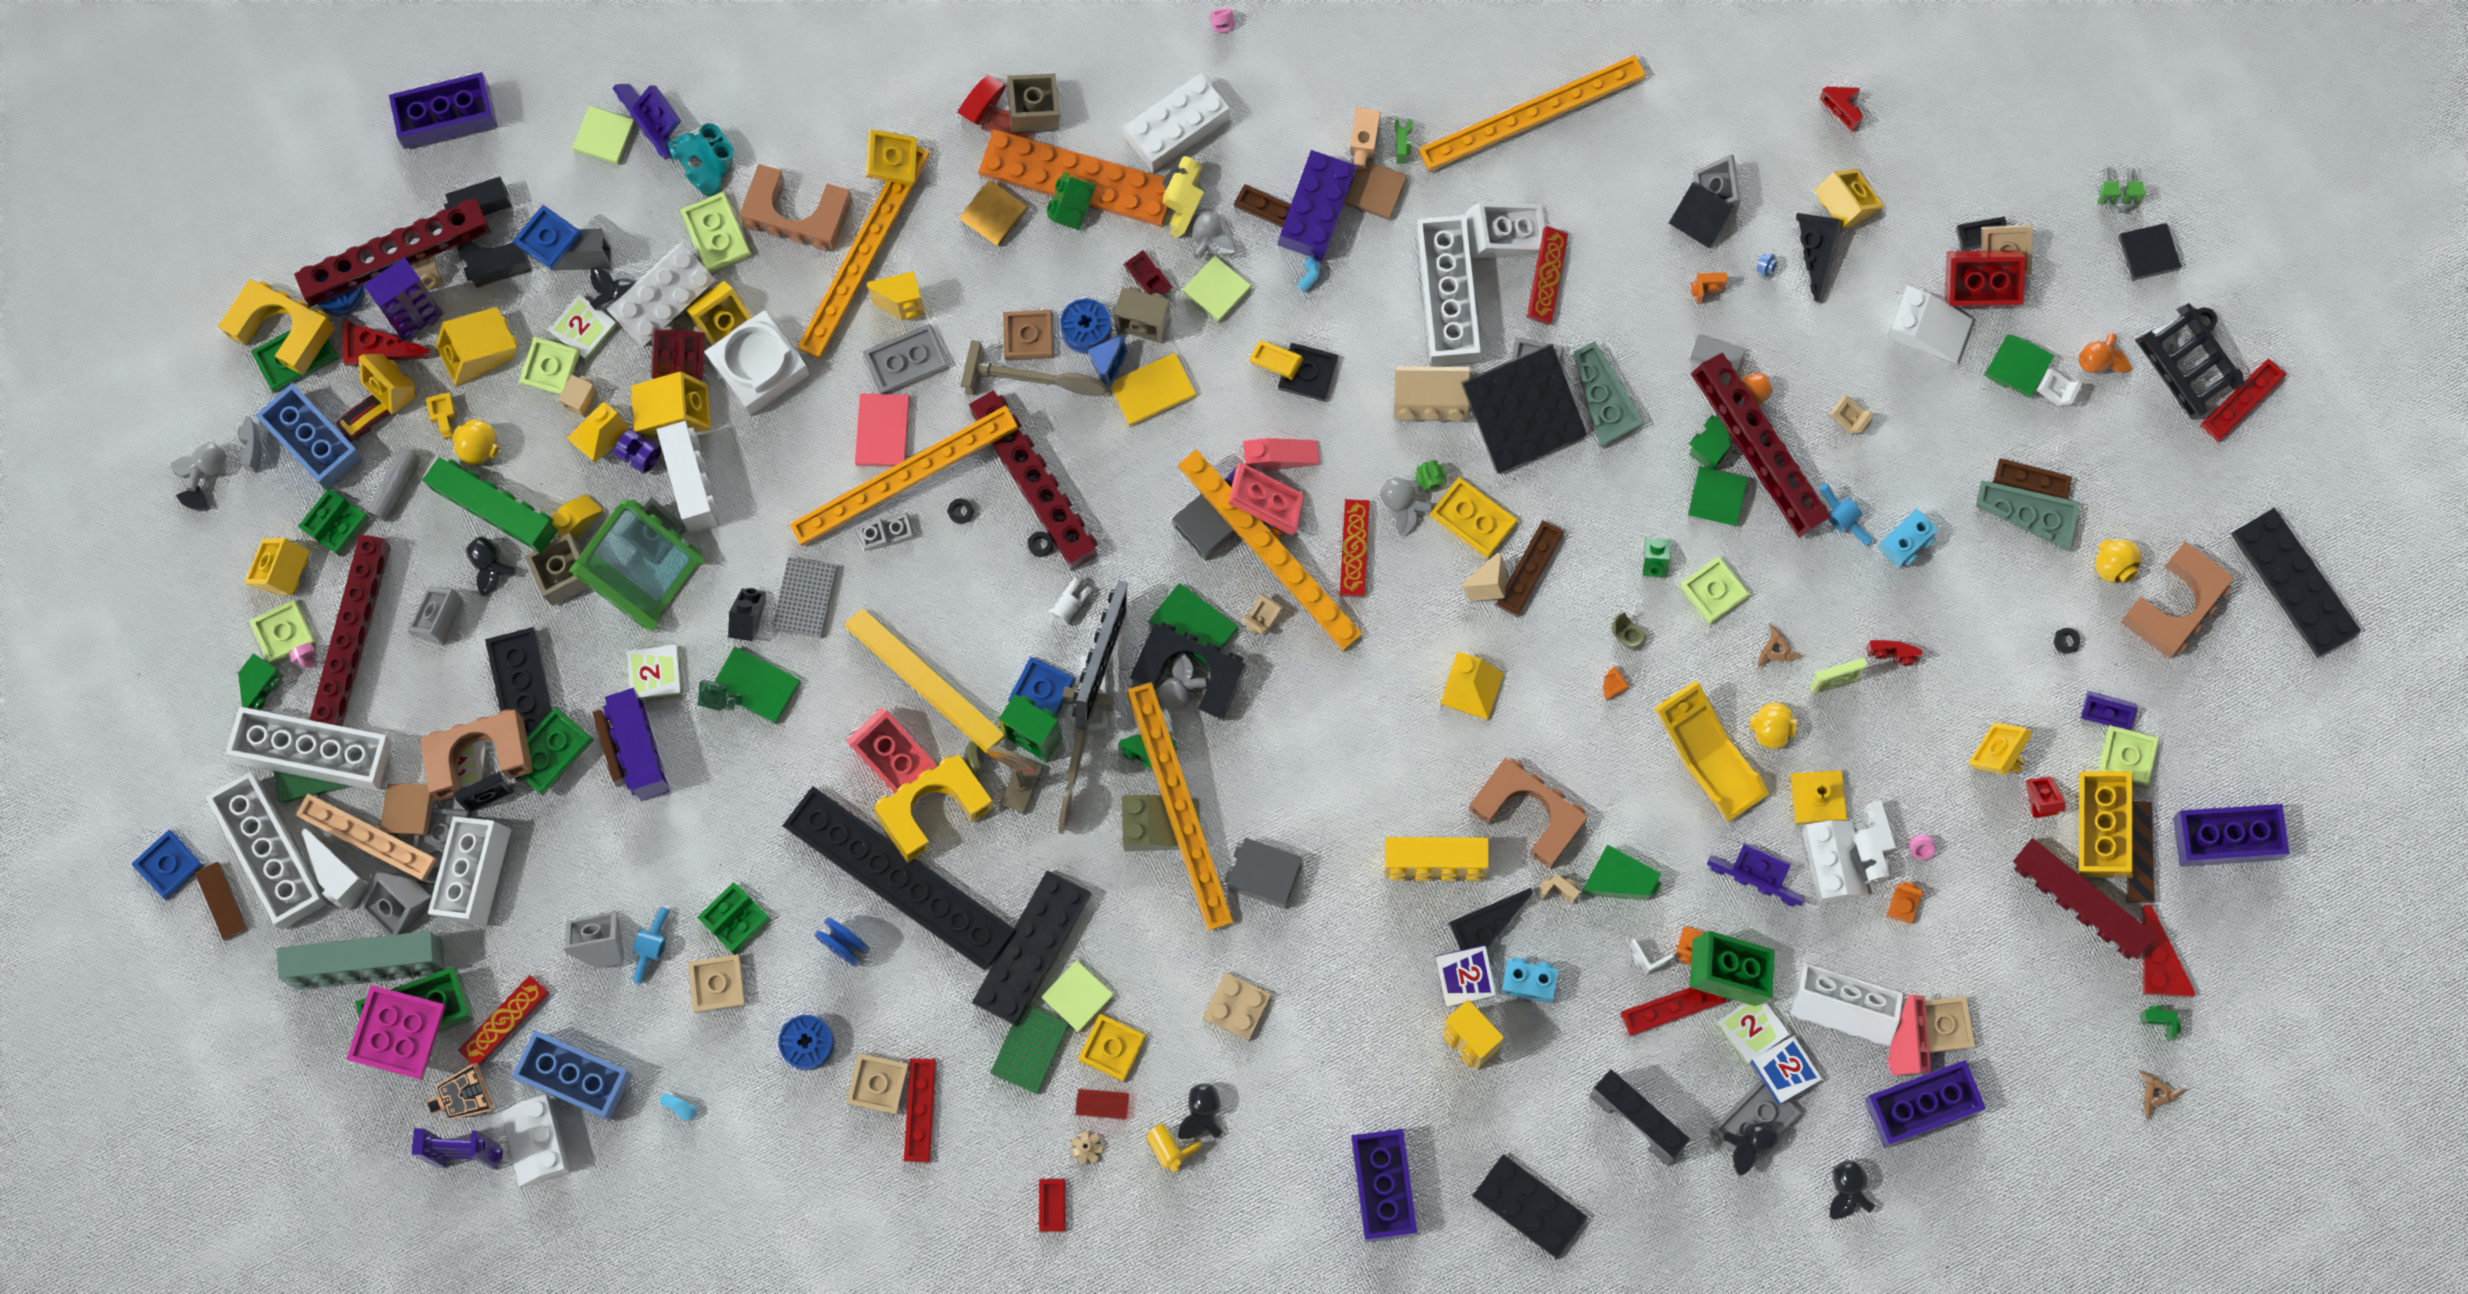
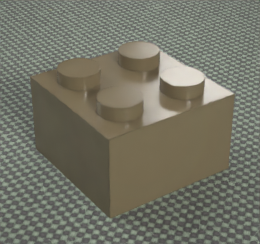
M1056 74L1007 76V98L1011 132L1059 130L1060 112Z
M1122 287L1113 313L1116 331L1163 343L1171 319L1169 300L1161 294L1154 293L1150 295L1143 293L1142 290L1136 287H1129V289Z
M570 533L550 542L542 554L533 551L525 555L542 596L552 606L590 588L569 572V569L583 552L580 543Z

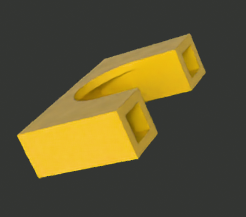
M249 279L217 327L227 337L247 346L259 326L267 318L277 314L290 315L292 317L291 331L275 357L284 366L304 375L335 328L329 321L330 317L321 310L317 309L316 312L310 310L311 307L301 300L294 302L287 293L281 290L278 293L273 291L270 285L261 280L257 283Z
M959 754L954 757H946L939 763L940 766L932 771L931 769L925 770L918 776L916 781L911 784L907 782L901 785L895 794L890 797H882L874 806L875 817L907 862L912 861L929 850L928 839L911 815L914 804L922 796L934 792L951 796L959 804L971 823L992 810L991 798Z

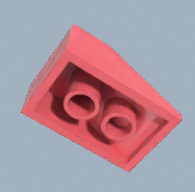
M883 707L846 740L849 746L894 793L897 792L901 785L907 782L911 784L918 779L922 772L927 769L932 770L937 765Z

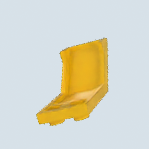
M1694 680L1654 708L1684 766L1726 821H1731L1769 795L1760 775L1750 767L1729 740L1699 682Z

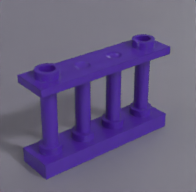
M414 1128L411 1155L436 1168H446L447 1161L451 1159L476 1160L492 1170H498V1163H502L503 1149L500 1148L499 1143L477 1130H472L471 1140L442 1139L425 1128Z

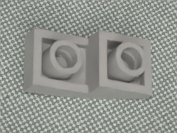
M245 416L244 422L238 428V439L246 446L240 452V464L247 471L256 473L261 450L258 426L253 419Z
M907 513L885 521L878 519L858 527L865 551L915 538L911 519Z

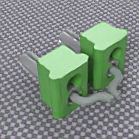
M2111 168L2103 169V184L2099 190L2097 202L2108 204L2109 207L2117 209L2118 213H2125L2127 208L2133 207L2134 204H2140L2146 191L2144 190L2143 181H2136V169H2127L2128 183L2123 190L2124 197L2121 202L2129 205L2123 206L2122 210L2118 205H2113L2119 199L2122 191L2119 190V181H2112Z

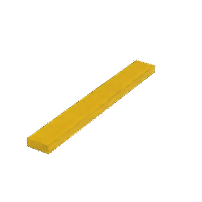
M861 609L845 622V628L985 753L988 752L990 746H997L1004 740L1005 734L867 611Z

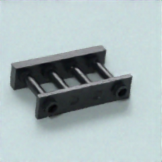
M2187 303L2176 309L2181 317L2157 334L2148 331L2136 338L2135 341L2187 415L2193 420L2208 412L2205 402L2228 385L2235 389L2243 386L2246 382L2243 379L2242 371L2233 365L2201 320L2198 309ZM2185 325H2188L2195 337L2172 354H2168L2163 348L2162 342ZM2202 345L2209 357L2188 373L2182 374L2176 366L2177 362ZM2216 365L2224 377L2201 394H2196L2191 387V382Z

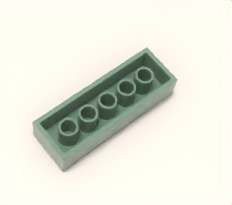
M431 931L281 947L277 948L278 978L287 985L294 987V990L309 989V985L319 984V987L335 986V982L343 981L345 984H358L361 979L379 982L386 980L388 976H395L397 979L410 978L411 974L421 973V976H429L436 973V971L444 970L443 942Z

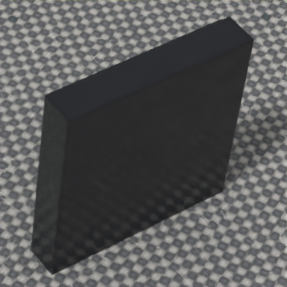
M1693 181L1669 224L1710 249L1735 206Z
M2167 223L2120 233L2118 236L2133 281L2180 270L2181 264Z
M1291 342L1289 351L1301 355L1303 361L1293 380L1281 376L1278 390L1325 402L1338 355Z
M498 772L453 794L456 801L466 811L471 812L513 793L514 790L511 783L501 772Z

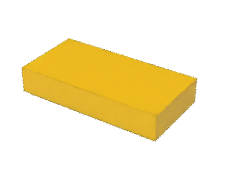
M1259 340L1249 361L1253 365L1293 380L1303 361V357Z

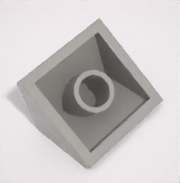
M1728 155L1694 170L1695 182L1735 206L1731 214L1737 213L1740 204V193L1734 155Z
M428 587L407 631L443 645L464 601L452 589Z

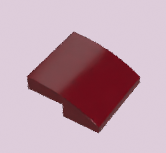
M652 329L650 377L656 379L681 371L703 381L705 332Z

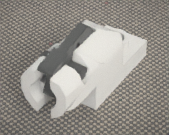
M1882 800L1873 801L1863 808L1864 821L1866 825H1869V828L1860 830L1853 835L1854 847L1850 850V854L1865 884L1877 883L1891 877L1888 859L1884 855L1889 854L1896 846Z

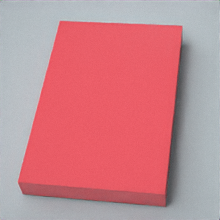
M860 393L855 453L856 466L894 467L905 461L909 395Z
M1240 462L1235 470L1228 504L1293 535L1297 531L1304 494Z

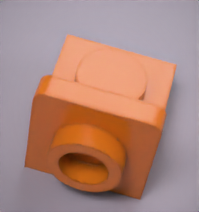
M1727 272L1697 273L1695 282H1691L1692 297L1696 296V304L1702 303L1704 290H1707L1708 293H1718L1721 290H1725Z
M1910 882L1899 883L1895 887L1886 916L1912 924L1923 891L1919 890L1916 884Z
M1686 926L1683 927L1675 957L1680 958L1679 961L1681 963L1691 965L1692 941L1705 932Z

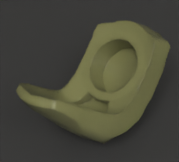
M1624 611L1617 614L1611 629L1614 637L1633 651L1642 648L1647 639L1645 631L1632 623Z
M970 741L966 747L965 761L972 773L976 775L980 773L981 769L977 756V750L981 748L973 741Z

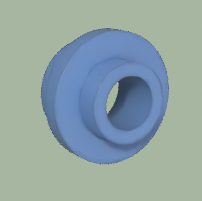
M1772 253L1768 255L1762 254L1756 269L1757 272L1761 273V276L1767 277L1769 274L1774 273L1777 267L1775 255Z

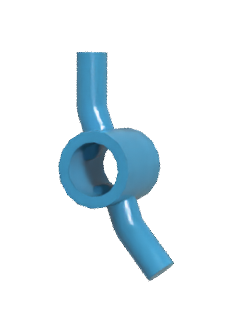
M1822 484L1819 489L1833 508L1829 512L1831 518L1828 519L1829 522L1838 531L1843 533L1849 528L1867 547L1873 539L1856 522L1862 516L1860 508L1849 498H1844L1840 502L1829 484Z
M664 907L659 909L650 931L641 929L635 939L633 953L640 955L632 980L635 983L642 984L649 960L659 961L664 952L667 938L659 935L669 914V910Z

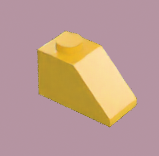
M585 494L563 504L552 515L551 518L554 520L552 524L558 529L556 534L559 537L570 533L577 539L604 510Z

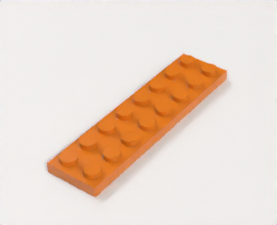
M993 129L978 171L979 176L1054 197L1056 181L1062 176L1063 172H1066L1071 176L1096 185L1089 207L1162 227L1168 207L1163 204L1165 188L1162 185V181L1165 177Z

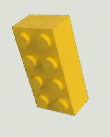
M2079 771V874L2083 878H2133L2132 771Z
M1385 837L1384 877H1390V881H1405V878H1415L1416 881L1426 882L1430 881L1431 878H1441V881L1453 882L1456 881V878H1466L1468 882H1479L1487 876L1488 838Z

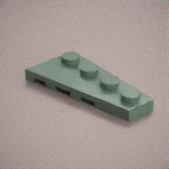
M1594 341L1575 351L1573 357L1600 448L1642 427L1644 421L1597 343Z
M1981 481L1976 507L2068 552L2070 551L2080 502Z

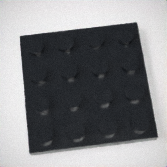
M1553 344L1543 346L1461 382L1495 472L1498 474L1587 435Z

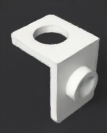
M1634 939L1630 943V947L1634 952L1631 954L1632 959L1638 968L1642 966L1646 975L1674 959L1672 953L1650 965L1637 941Z

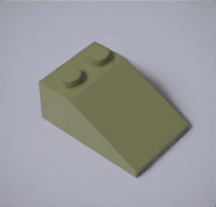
M1122 795L1124 851L1180 850L1162 796ZM1191 798L1199 820V798Z

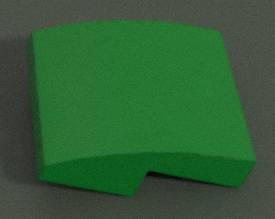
M2007 334L1984 376L2004 388L2008 385L2029 398L2038 386L2054 355L2028 341Z
M1699 466L1688 515L1737 526L1748 477Z
M328 488L298 527L340 557L369 521L370 517Z
M735 882L697 917L734 955L771 921V918Z

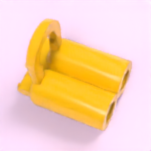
M1164 1123L1151 1129L1145 1137L1164 1168H1169L1172 1172L1180 1170L1181 1160L1202 1148V1142L1199 1141L1180 1152Z

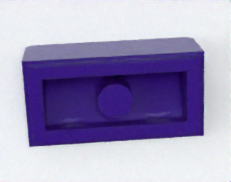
M2087 691L2081 719L2131 731L2138 707L2133 702Z

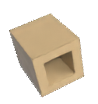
M571 374L558 401L562 408L584 417L598 392L592 380L582 375L578 378Z

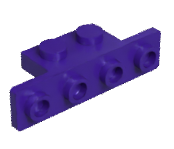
M615 84L612 89L617 94L619 101L625 105L631 117L643 130L644 135L654 145L657 153L663 159H673L668 147V142L671 141L669 137L682 120L657 86L649 85L642 96L639 97L630 84Z
M1745 842L1734 865L1710 855L1707 865L1711 866L1710 869L1720 875L1727 873L1734 876L1736 882L1742 885H1754L1758 887L1757 890L1765 895L1771 896L1774 894L1781 897V901L1787 905L1802 906L1804 896L1782 886L1791 866L1790 862Z

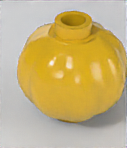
M469 420L464 425H459L453 433L454 451L460 460L467 464H483L488 458H495L500 446L496 444L497 435L495 430L485 421Z
M2108 538L2099 544L2098 549L2100 551L2095 559V568L2101 579L2110 583L2123 582L2125 584L2139 574L2138 568L2142 560L2141 552L2134 542L2127 539L2111 541Z
M1770 702L1763 705L1756 715H1751L1749 730H1754L1756 739L1762 746L1778 749L1787 745L1788 738H1795L1797 718H1791V709L1783 703Z

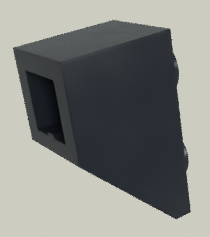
M741 588L729 611L728 638L753 641L759 629L766 592L758 591L755 588Z

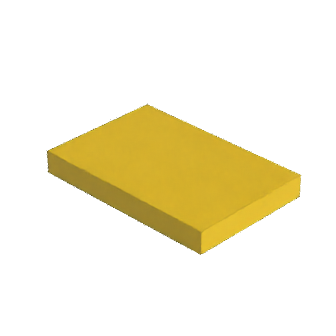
M1175 352L1115 379L1110 387L1129 427L1196 397V393Z
M1460 476L1429 513L1432 519L1487 560L1518 523V519Z

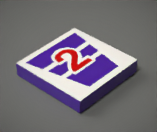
M1485 945L1435 955L1446 1007L1464 1003L1468 999L1474 1001L1496 996Z

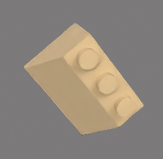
M1395 366L1394 419L1405 421L1468 420L1469 403L1461 382L1469 379L1470 367Z

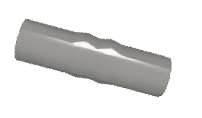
M400 448L366 511L369 515L385 522L396 500L401 496L402 489L406 486L408 478L420 458L417 454L406 448Z

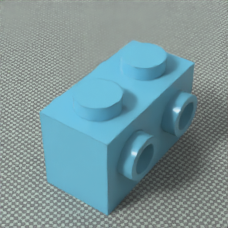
M1916 509L1881 541L1878 548L1898 568H1901L1905 563L1909 566L1919 556L1917 552L1922 547L1928 549L1936 541L1934 536L1938 528L1920 510Z
M1515 957L1512 961L1507 960L1501 990L1502 995L1552 1004L1558 969H1554L1552 964L1538 962V965L1527 964L1528 960ZM1514 975H1518V976H1520L1521 978H1520V979H1516V978L1514 977ZM1539 980H1544L1546 983L1543 984Z

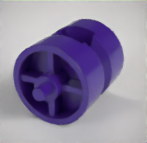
M632 429L627 430L615 446L614 456L625 463L631 462V467L642 474H646L654 465L657 466L659 464L657 460L661 453V447L650 440L644 441V437Z

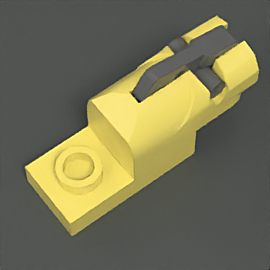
M1186 156L1177 160L1162 181V185L1165 188L1163 204L1176 211L1170 221L1172 228L1169 232L1170 235L1176 238L1185 233L1204 191L1196 187L1202 166L1194 159Z

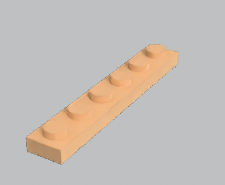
M307 794L295 815L424 882L437 861L436 858L310 794Z

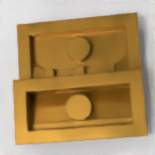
M989 180L976 194L959 219L996 246H1000L1011 228L1017 226L1027 211L1028 206L995 182Z

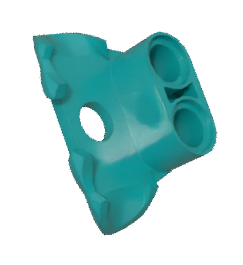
M707 123L701 126L698 135L685 133L669 141L668 147L674 161L679 160L686 171L684 173L686 179L704 195L709 197L716 195L722 186V176L731 169L733 163V147L721 129L713 123ZM691 158H698L702 164L697 168H693L688 164V161Z

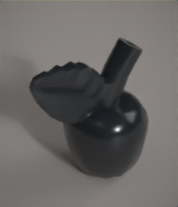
M591 268V284L594 290H597L601 295L592 300L590 305L596 311L603 304L611 300L614 303L637 281L627 278L613 281L611 275L603 269Z
M480 536L467 546L466 554L470 562L476 569L480 570L477 575V587L482 596L488 595L489 592H492L497 587L499 573L510 577L514 576L515 567L504 565L497 561L501 556V551L492 540Z
M1203 1083L1191 1087L1188 1097V1107L1191 1114L1187 1115L1179 1126L1178 1137L1180 1139L1195 1138L1197 1135H1201L1205 1128L1208 1129L1214 1138L1222 1134V1130L1212 1117V1115L1219 1112L1221 1106L1220 1097L1214 1085Z
M1768 1123L1749 1124L1743 1131V1136L1727 1131L1724 1133L1723 1141L1737 1145L1732 1154L1733 1166L1736 1168L1737 1174L1739 1176L1746 1174L1753 1167L1756 1156H1764L1777 1148L1779 1134L1773 1125Z
M1843 1161L1833 1169V1184L1838 1194L1833 1198L1830 1205L1831 1219L1836 1220L1849 1216L1854 1211L1856 1204L1868 1213L1875 1207L1861 1193L1866 1188L1868 1181L1864 1170L1856 1161Z

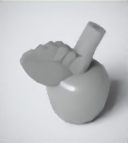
M1201 212L1195 217L1191 234L1199 246L1193 253L1194 258L1200 260L1208 249L1211 253L1218 256L1235 254L1236 250L1233 243L1225 236H1221L1222 226L1216 214Z
M207 442L199 446L192 453L191 457H180L173 461L170 467L178 476L189 478L186 486L187 490L196 491L198 481L203 473L208 476H214L221 470L226 461V453L215 443Z
M1393 477L1383 485L1380 490V497L1388 508L1396 512V527L1402 536H1406L1416 525V511L1430 512L1431 502H1421L1412 499L1414 495L1412 485L1405 480Z
M1183 652L1178 654L1173 663L1172 673L1174 677L1164 681L1156 692L1159 704L1167 711L1177 710L1186 705L1191 697L1190 689L1208 687L1207 677L1193 678L1195 671L1193 663Z

